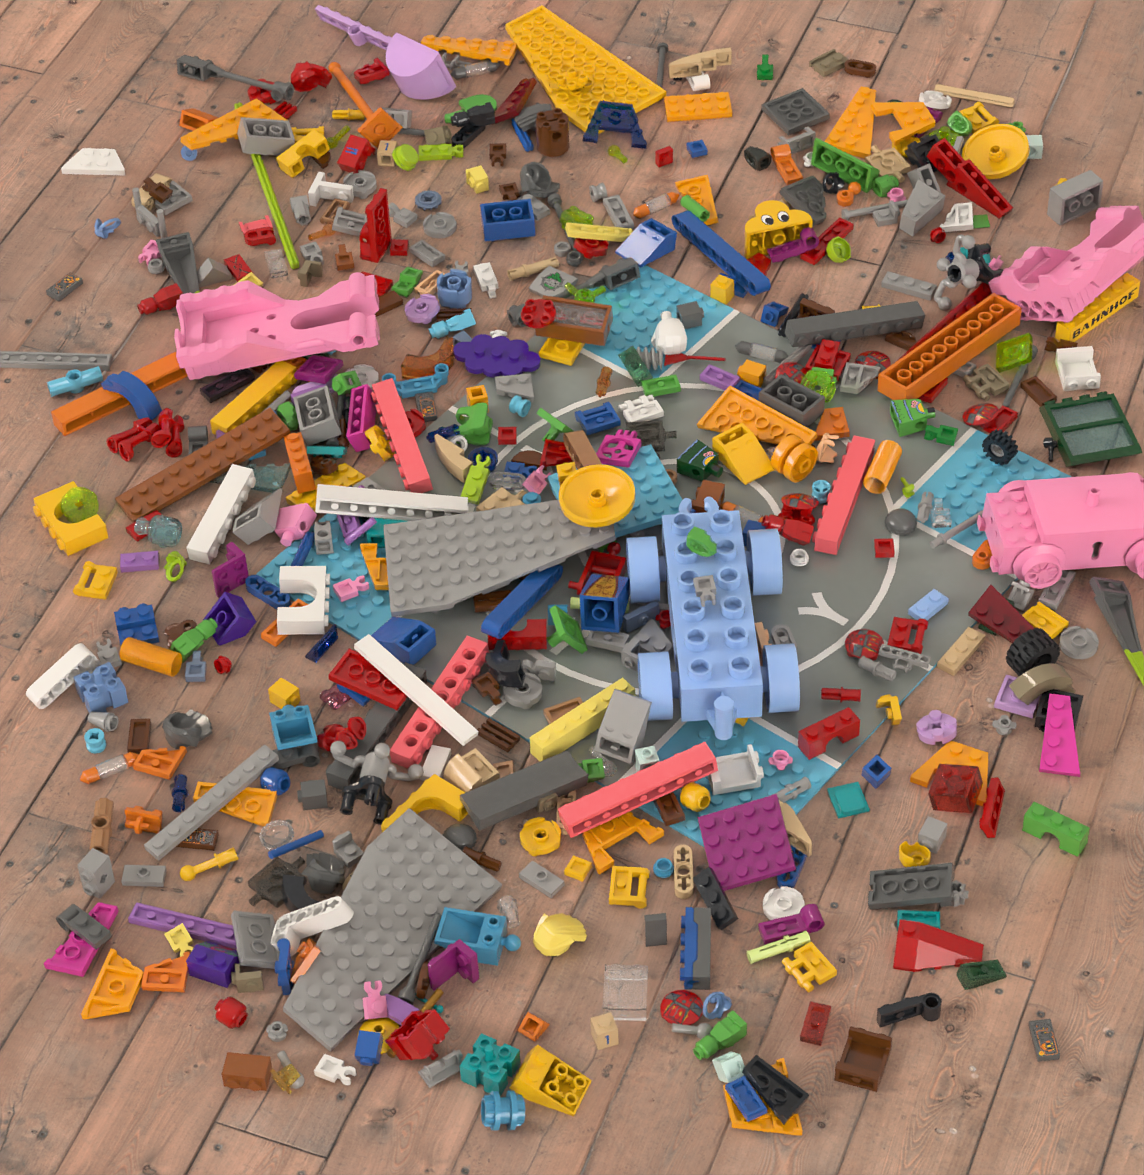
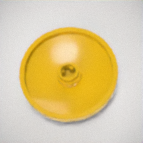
M995 124L978 130L966 141L962 150V158L965 161L970 159L987 179H998L1017 171L1026 162L1030 147L1027 136L1021 129L1008 124Z
M590 465L580 468L571 473L563 481L559 489V503L564 515L572 522L585 527H604L622 520L632 510L636 497L632 479L624 471L610 465Z

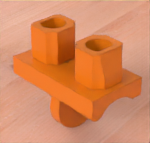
M135 806L134 808L127 807L125 809V827L134 829L136 834H141L143 831L157 834L162 830L161 810L155 809L151 812L146 811L140 806Z

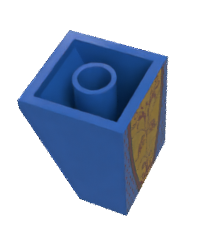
M596 574L590 576L580 593L581 630L620 632L630 596L629 577Z

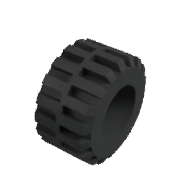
M1030 629L1021 634L1011 644L1006 653V662L1020 676L1034 667L1043 664H1055L1060 655V647L1043 629Z

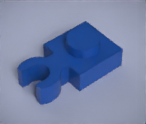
M507 461L503 479L522 481V478L527 479L534 470L536 471L537 467H525V463Z

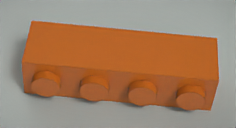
M301 432L283 436L298 494L316 490Z

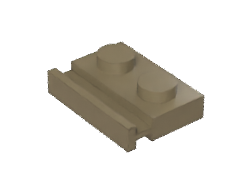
M832 49L810 60L809 66L814 67L816 72L826 77L844 68L845 62L849 59L841 53H837L835 49Z

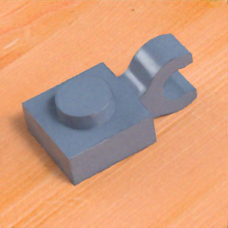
M193 651L192 662H186V682L206 681L207 664L206 661H202L201 651Z

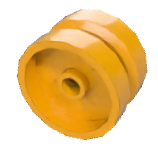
M789 435L778 444L773 452L771 466L791 482L797 483L805 479L814 468L818 458V451L812 445L805 443L797 435Z

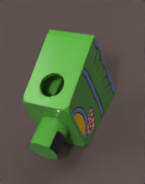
M920 399L891 400L890 415L899 437L925 430L927 419L935 418L936 416L934 407L924 408Z

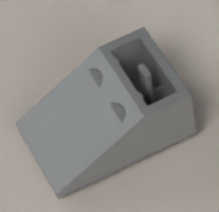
M280 488L256 502L235 519L233 533L247 545L260 540L261 537L275 530L282 489Z
M614 689L598 731L595 751L629 764L634 762L635 749L642 748L652 702Z

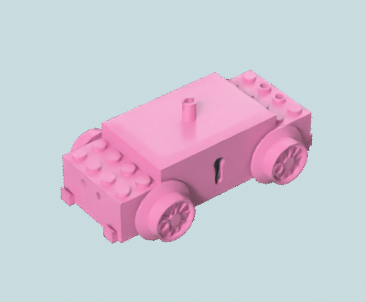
M1129 472L1124 474L1026 481L1016 480L1004 485L997 493L986 494L982 518L978 515L977 526L979 531H985L993 555L990 560L992 572H998L999 575L1015 574L1018 579L1031 584L1030 587L1038 589L1055 584L1061 578L1062 570L1127 566L1130 571L1137 573L1144 579V478L1138 473Z

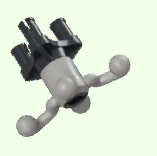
M960 234L955 239L953 255L955 257L953 262L950 264L947 258H940L937 261V268L943 272L947 271V278L940 282L934 295V299L941 310L946 311L952 305L948 297H941L946 286L953 289L958 284H962L966 288L971 289L975 287L977 281L989 284L994 277H999L1002 274L1003 269L995 271L990 269L983 258L984 254L991 252L990 244H975L973 236ZM961 244L964 248L968 249L967 259L960 252Z
M335 741L330 746L332 756L337 761L353 768L362 767L359 782L343 788L340 812L344 815H351L356 799L364 800L366 805H369L370 802V806L377 807L373 821L378 825H382L383 821L387 818L388 811L391 809L393 802L384 791L387 775L393 780L414 781L420 779L424 773L422 766L419 764L411 765L408 768V773L397 772L396 767L390 764L388 759L390 747L386 743H379L375 746L373 752L368 753L366 756H356L354 759L344 755L346 745L342 741Z

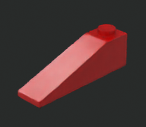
M900 919L893 969L919 972L923 968L934 967V970L942 969V966L954 965L955 967L979 965L982 962L984 944L921 922Z

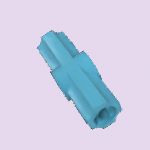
M99 366L85 371L74 369L68 371L65 377L47 382L51 397L69 391L71 393H80L84 390L85 386L103 381V376Z

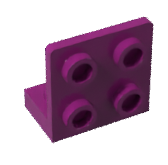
M233 542L226 545L228 561L212 570L215 593L218 598L224 592L229 593L240 585L245 584L246 578L249 577L246 556Z
M460 939L454 944L448 945L445 951L433 957L428 963L430 988L433 991L436 990L457 972H459L462 978L468 979L474 984L479 980L477 953Z

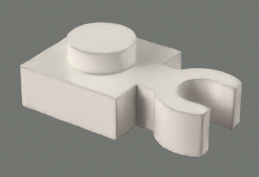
M324 1054L314 1073L315 1076L335 1083L336 1079L339 1078L343 1084L350 1085L351 1080L346 1075L356 1076V1069L351 1066L344 1067V1061Z

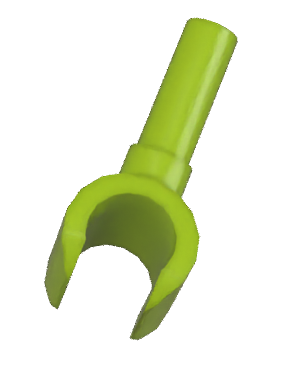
M901 477L900 480L905 486L902 488L903 495L906 498L915 495L913 491L914 484H909L904 477Z

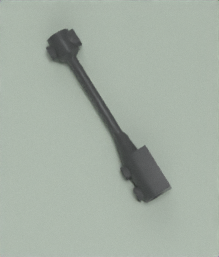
M183 55L177 59V73L182 76L203 82L210 77L228 78L270 90L272 98L276 101L282 99L289 101L294 95V86L290 82L276 81L274 84H269L227 72L214 65L211 60H202L198 56Z
M632 257L627 259L621 258L611 266L604 265L597 274L585 283L552 297L568 298L588 288L592 289L606 286L609 290H613L640 278L638 263ZM525 304L519 306L512 305L507 310V316L513 326H526L521 319V311Z

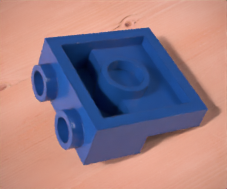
M142 603L136 608L131 609L122 607L114 612L120 646L127 637L151 644L159 642L152 604Z

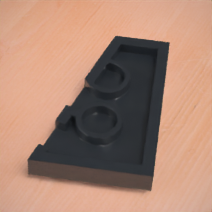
M757 1055L753 1057L742 1071L783 1125L786 1124L809 1097L807 1092Z

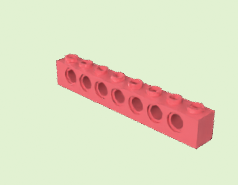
M467 635L431 688L453 709L460 704L463 694L470 689L472 680L479 675L483 664L487 663L486 653H490L488 643ZM418 707L390 749L391 762L407 769L411 765L421 762L423 754L431 747L433 739L442 730V727L420 707Z

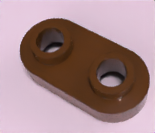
M850 59L845 62L844 71L850 75L870 78L876 74V65L871 62Z
M322 455L314 457L310 463L312 470L321 475H329L338 470L336 460L323 457Z

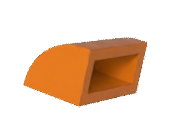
M194 108L185 109L181 112L179 126L194 131L219 117Z

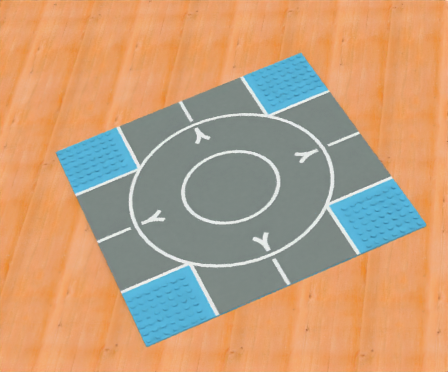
M647 265L639 267L640 278L613 290H609L606 286L588 289L577 299L578 301L612 306L613 321L605 346L585 343L572 366L541 358L539 369L533 372L523 371L522 374L531 373L534 402H531V408L525 417L509 411V404L512 398L497 394L495 378L486 377L476 385H484L489 407L487 415L492 418L493 426L489 443L486 445L468 444L464 455L465 458L473 462L474 466L477 465L476 456L478 454L482 457L481 462L486 461L488 456L486 453L488 452L496 456L491 459V463L487 467L490 473L479 504L501 487L513 495L518 494L521 490L529 493L522 485L526 478H522V481L504 480L503 473L506 462H511L514 455L519 452L533 450L542 454L545 443L542 438H544L551 426L549 422L536 414L540 407L572 430L579 431L583 430V428L576 421L574 414L576 411L581 410L582 412L602 406L605 402H610L621 420V425L586 435L595 453L598 451L606 435L615 436L618 429L623 430V434L625 430H629L630 434L632 431H636V438L641 439V447L651 444L655 452L660 455V461L664 468L674 470L677 473V458L697 439L712 449V438L721 434L720 432L697 427L700 419L725 392V390L700 380V374L710 364L738 376L737 372L740 365H743L748 359L766 365L767 375L780 364L774 361L777 350L785 351L789 356L798 347H792L787 337L779 336L778 330ZM695 301L704 311L702 326L685 329L687 346L686 350L681 353L691 356L726 358L725 361L689 359L664 366L665 355L663 354L662 370L660 365L657 370H654L653 365L647 370L645 364L643 369H639L638 364L635 369H632L631 364L626 369V351H629L630 346L633 347L635 352L637 347H640L641 352H643L645 347H647L648 352L654 347L651 339L657 324L662 320L660 317L662 312L669 311L672 314V318H676V305ZM533 336L526 342L529 346V351L539 355V351L548 337ZM741 341L753 343L751 355L739 353L735 345ZM811 348V351L800 359L797 364L805 368L814 349ZM676 374L681 386V392L654 396V400H657L663 409L664 416L630 427L623 416V412L619 411L618 405L624 404V401L639 399V396L644 395L641 381ZM843 374L839 381L836 382V387L832 388L831 394H827V387L811 385L810 382L808 387L825 397L824 409L843 407L850 437L829 439L834 442L835 446H828L837 453V456L833 458L834 463H821L817 460L810 474L797 483L791 482L783 474L774 470L744 485L719 460V466L723 467L722 475L716 477L711 474L706 480L725 484L723 503L728 501L739 506L738 510L743 532L748 520L758 522L760 517H764V515L769 516L773 514L778 516L783 508L781 498L784 495L804 493L812 496V484L817 480L829 482L831 486L830 492L832 493L833 481L837 480L838 468L842 467V457L847 455V444L852 441L853 436L874 439V456L880 443L884 440L894 441L902 448L900 459L883 493H871L862 485L837 555L814 551L813 533L818 531V520L823 518V507L828 504L827 502L819 503L811 513L815 518V523L812 525L814 529L809 544L802 546L779 535L783 572L782 594L751 595L754 623L762 622L764 629L768 630V644L774 645L771 639V630L774 626L780 624L788 626L795 639L800 682L799 711L768 713L765 693H763L762 717H748L745 726L734 723L733 735L728 740L718 739L708 720L681 722L679 698H673V719L647 722L642 748L655 746L660 761L666 760L703 742H706L715 757L747 752V745L752 744L753 750L758 752V766H762L764 778L761 779V787L718 795L712 794L707 776L695 781V783L707 788L710 792V804L700 812H694L681 804L680 792L682 788L673 791L685 814V821L669 825V827L704 847L697 817L771 796L784 789L785 785L793 784L803 777H807L811 783V788L797 795L796 799H789L783 802L787 803L797 815L887 719L886 708L888 707L876 708L877 699H880L883 695L890 694L892 697H898L900 705L937 666V662L968 627L972 628L978 622L968 616V612L990 584L1003 596L1012 586V582L1018 580L1015 574L999 575L998 572H992L991 567L980 570L972 565L973 554L987 540L985 531H979L977 523L953 536L944 545L940 544L935 548H931L929 542L937 538L938 534H944L982 511L986 494L997 493L1004 485L1012 481L1068 478L1071 476L1019 450L1006 465L995 464V460L990 461V457H986L987 452H983L984 447H982L983 440L988 436L987 434L935 409V418L927 419V425H932L936 428H940V425L958 428L954 446L937 443L936 438L933 440L924 439L925 430L899 437L890 415L892 399L877 391L878 380L874 379L859 394L840 392ZM763 383L760 388L764 389L767 385ZM467 394L415 438L433 490L424 494L461 496L465 483L455 478L442 464L435 448L434 436L438 434L448 441L452 439L453 429L461 425L456 419V412L460 407L468 406ZM922 403L924 408L931 407L927 404ZM822 415L807 428L815 432ZM498 427H517V445H498ZM560 433L555 441L564 442V433ZM821 440L812 443L815 445V448H817ZM760 441L759 443L771 460L777 446L774 443ZM609 443L608 447L614 448L618 444ZM626 445L625 450H633V446ZM603 454V455H605L606 457H610V456H611L610 454ZM394 456L369 477V479L385 490L410 492V490L406 491L403 483L405 477L401 478L398 469L401 465H396ZM549 466L547 471H542L545 475L549 472L552 475L557 473L556 466ZM677 473V483L674 486L682 500L689 498L692 502L693 499L696 500L697 487H701L703 481ZM901 477H904L909 484H914L913 491L915 495L909 498L903 495L902 488L905 486L900 480ZM547 484L539 494L541 502L556 500L549 484ZM926 492L927 497L928 492H931L934 495L932 502L933 510L925 523L917 520L915 530L906 535H896L889 532L885 526V517H887L889 512L903 508L912 512L915 518H917L918 504L921 502L922 494ZM468 503L467 513L476 512L478 505ZM326 514L317 522L330 521L334 553L317 555L314 540L303 566H326V574H330V585L326 586L330 588V599H326V601H329V612L325 613V615L329 616V623L357 640H361L368 634L372 635L392 618L389 590H375L360 549V543H368L367 531L348 546L344 542L345 538L337 515ZM359 518L361 525L365 522ZM315 524L309 529V532H314ZM662 524L643 529L644 537L656 536L658 551L661 550ZM629 534L616 538L617 543L621 546V552L616 556L627 558L626 538H633ZM893 538L895 556L892 558H875L874 539ZM303 539L295 540L291 546L283 550L256 575L280 588V566H291ZM592 547L565 558L566 561L559 564L563 566V573L559 581L511 630H523L527 626V619H547V637L552 635L557 630L555 625H548V605H568V615L578 621L581 628L580 609H570L571 597L580 598V595H577V590L569 589L568 584L569 581L579 582L591 551L599 552L598 548L593 549ZM378 548L377 558H386L385 548ZM795 549H803L807 552L809 561L806 565L795 566L790 562V555ZM364 575L365 582L369 583V589L367 591H358L359 596L341 602L333 590V585L349 578L355 581L357 577ZM514 579L510 581L509 585L492 592L511 590L512 592L523 580ZM666 581L660 582L659 613L663 610H669ZM933 589L949 598L948 604L927 620L929 624L924 632L921 654L931 657L928 668L913 665V668L910 671L908 670L907 674L905 670L896 668L895 679L889 681L878 675L873 676L871 672L859 668L858 662L860 658L847 655L845 639L851 632L859 629L875 631L882 637L884 644L887 645L894 617L916 620L908 615V609ZM288 593L290 600L294 602L300 599L310 604L315 600L308 594ZM471 597L454 604L453 608L440 610L438 614L424 612L396 616L420 620L435 629L436 646L414 665L426 670L427 682L432 685L435 684L467 635L488 643V635L481 632V626L484 619L492 611L475 612L474 600ZM629 598V600H628V601H629V612H628V613H630V612H632V611H634V610H636V609H638V608H640V607H642V606H644V605H647V604H649V603H651V602H648V603H632V604H631V603H630V598ZM655 619L654 621L656 622V624H657V625L659 626V628H660V623H659V621H657V620ZM622 622L620 633L629 634L631 641L644 626L626 633ZM671 626L666 629L660 628L673 645ZM581 630L586 643L590 630ZM911 630L908 644L914 643L917 630ZM547 640V649L508 650L510 654L509 660H520L521 664L523 660H530L533 663H536V660L556 663L555 681L540 679L543 694L541 699L532 705L530 709H522L505 701L503 686L499 685L498 691L501 695L499 698L502 700V703L495 706L488 695L482 697L473 687L472 682L470 689L463 694L461 702L513 731L530 743L529 737L549 725L544 716L543 709L580 697L584 703L622 677L635 688V696L639 697L638 672L622 665L620 652L586 645L588 650L581 654L565 641H562L553 648ZM673 650L669 655L671 672H676ZM906 653L902 654L903 657L909 656ZM878 655L877 659L874 660L875 662H882V665L891 669L894 667L892 666L894 659ZM899 659L898 664L906 666L908 661ZM487 663L483 664L479 675L474 679L487 672L490 673ZM841 687L843 689H861L860 702L842 701V703L840 700L821 699L822 688L841 689ZM850 707L860 719L859 736L843 744L837 737H834L828 742L826 752L808 760L798 748V731ZM599 729L565 750L569 751L577 763H582V760L602 758L605 778L594 782L603 787L637 773L635 761L629 764L595 751ZM777 750H785L793 758V762L788 764L785 770L782 771L768 762V759L773 757V753ZM797 788L785 793V795L797 790ZM653 801L638 807L663 822Z

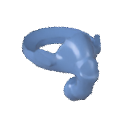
M112 218L102 223L100 219H96L94 225L96 236L103 239L108 238V234L114 232V229L121 224V220L119 218ZM116 221L112 225L106 226L107 224Z
M723 992L711 993L703 1004L704 1016L708 1019L721 1018L723 1012L731 1008V999L725 996ZM709 1001L710 1003L717 1002L715 1009L708 1013L707 1006Z

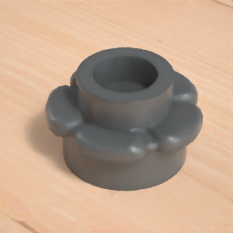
M571 251L568 253L566 261L569 265L575 267L581 264L583 257L580 252Z

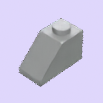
M930 164L907 173L913 189L917 180H920L941 193Z

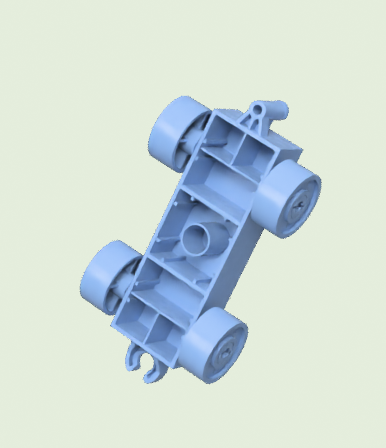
M706 497L704 499V510L707 512L690 513L692 511L691 499L684 498L679 504V513L662 515L663 556H658L656 536L626 538L630 603H648L655 600L660 602V582L666 581L676 672H671L668 651L638 653L639 698L652 702L648 721L673 719V698H679L681 722L708 720L715 731V736L720 740H728L733 735V726L736 718L762 717L763 693H765L768 713L799 711L800 708L799 668L795 644L764 645L763 666H760L751 595L782 594L783 572L780 537L777 528L748 530L747 550H744L739 510H719L717 502L712 497ZM694 526L705 530L711 536L712 540L717 544V553L709 557L700 556L686 546L687 535ZM713 575L716 587V604L713 605L712 601L707 600L705 601V607H702L700 597H696L693 578Z

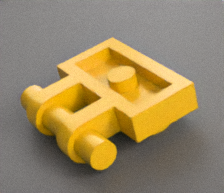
M812 942L794 951L795 960L791 961L789 957L782 960V964L786 967L785 970L788 974L793 975L797 979V984L801 988H805L807 992H811L814 989L811 981L815 980L821 985L837 975L836 968ZM804 967L807 973L803 974L799 968Z

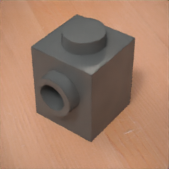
M697 301L676 305V318L682 322L684 329L702 326L704 311L702 307H699Z
M325 779L300 782L301 790L297 791L298 803L302 802L303 810L328 808Z

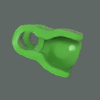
M487 403L460 407L456 412V419L461 425L453 429L451 437L465 435L463 437L467 440L468 444H488L493 420L487 415Z

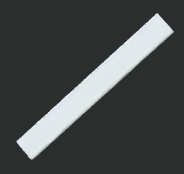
M368 634L354 644V649L463 746L478 735V730L371 635Z

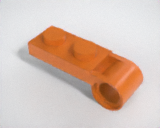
M788 144L770 148L771 158L786 185L803 179L802 174L791 157V150Z

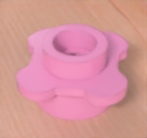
M893 188L887 193L890 201L906 200L904 191L901 188Z
M1001 255L997 259L993 258L990 262L989 267L992 270H998L1003 265L1004 261L1000 260Z
M777 750L773 753V757L768 759V762L782 771L785 770L788 764L793 762V758L785 750Z

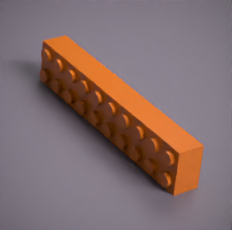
M995 293L991 294L882 371L878 376L877 391L892 400L919 398L1019 326L1022 308Z

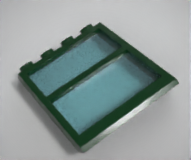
M1107 391L1096 393L1097 396L1090 397V394L1079 396L1078 400H1073L1072 397L1064 398L1061 403H1055V400L1044 402V406L1039 407L1053 440L1058 443L1057 449L1066 467L1142 453V449L1114 393L1108 394Z

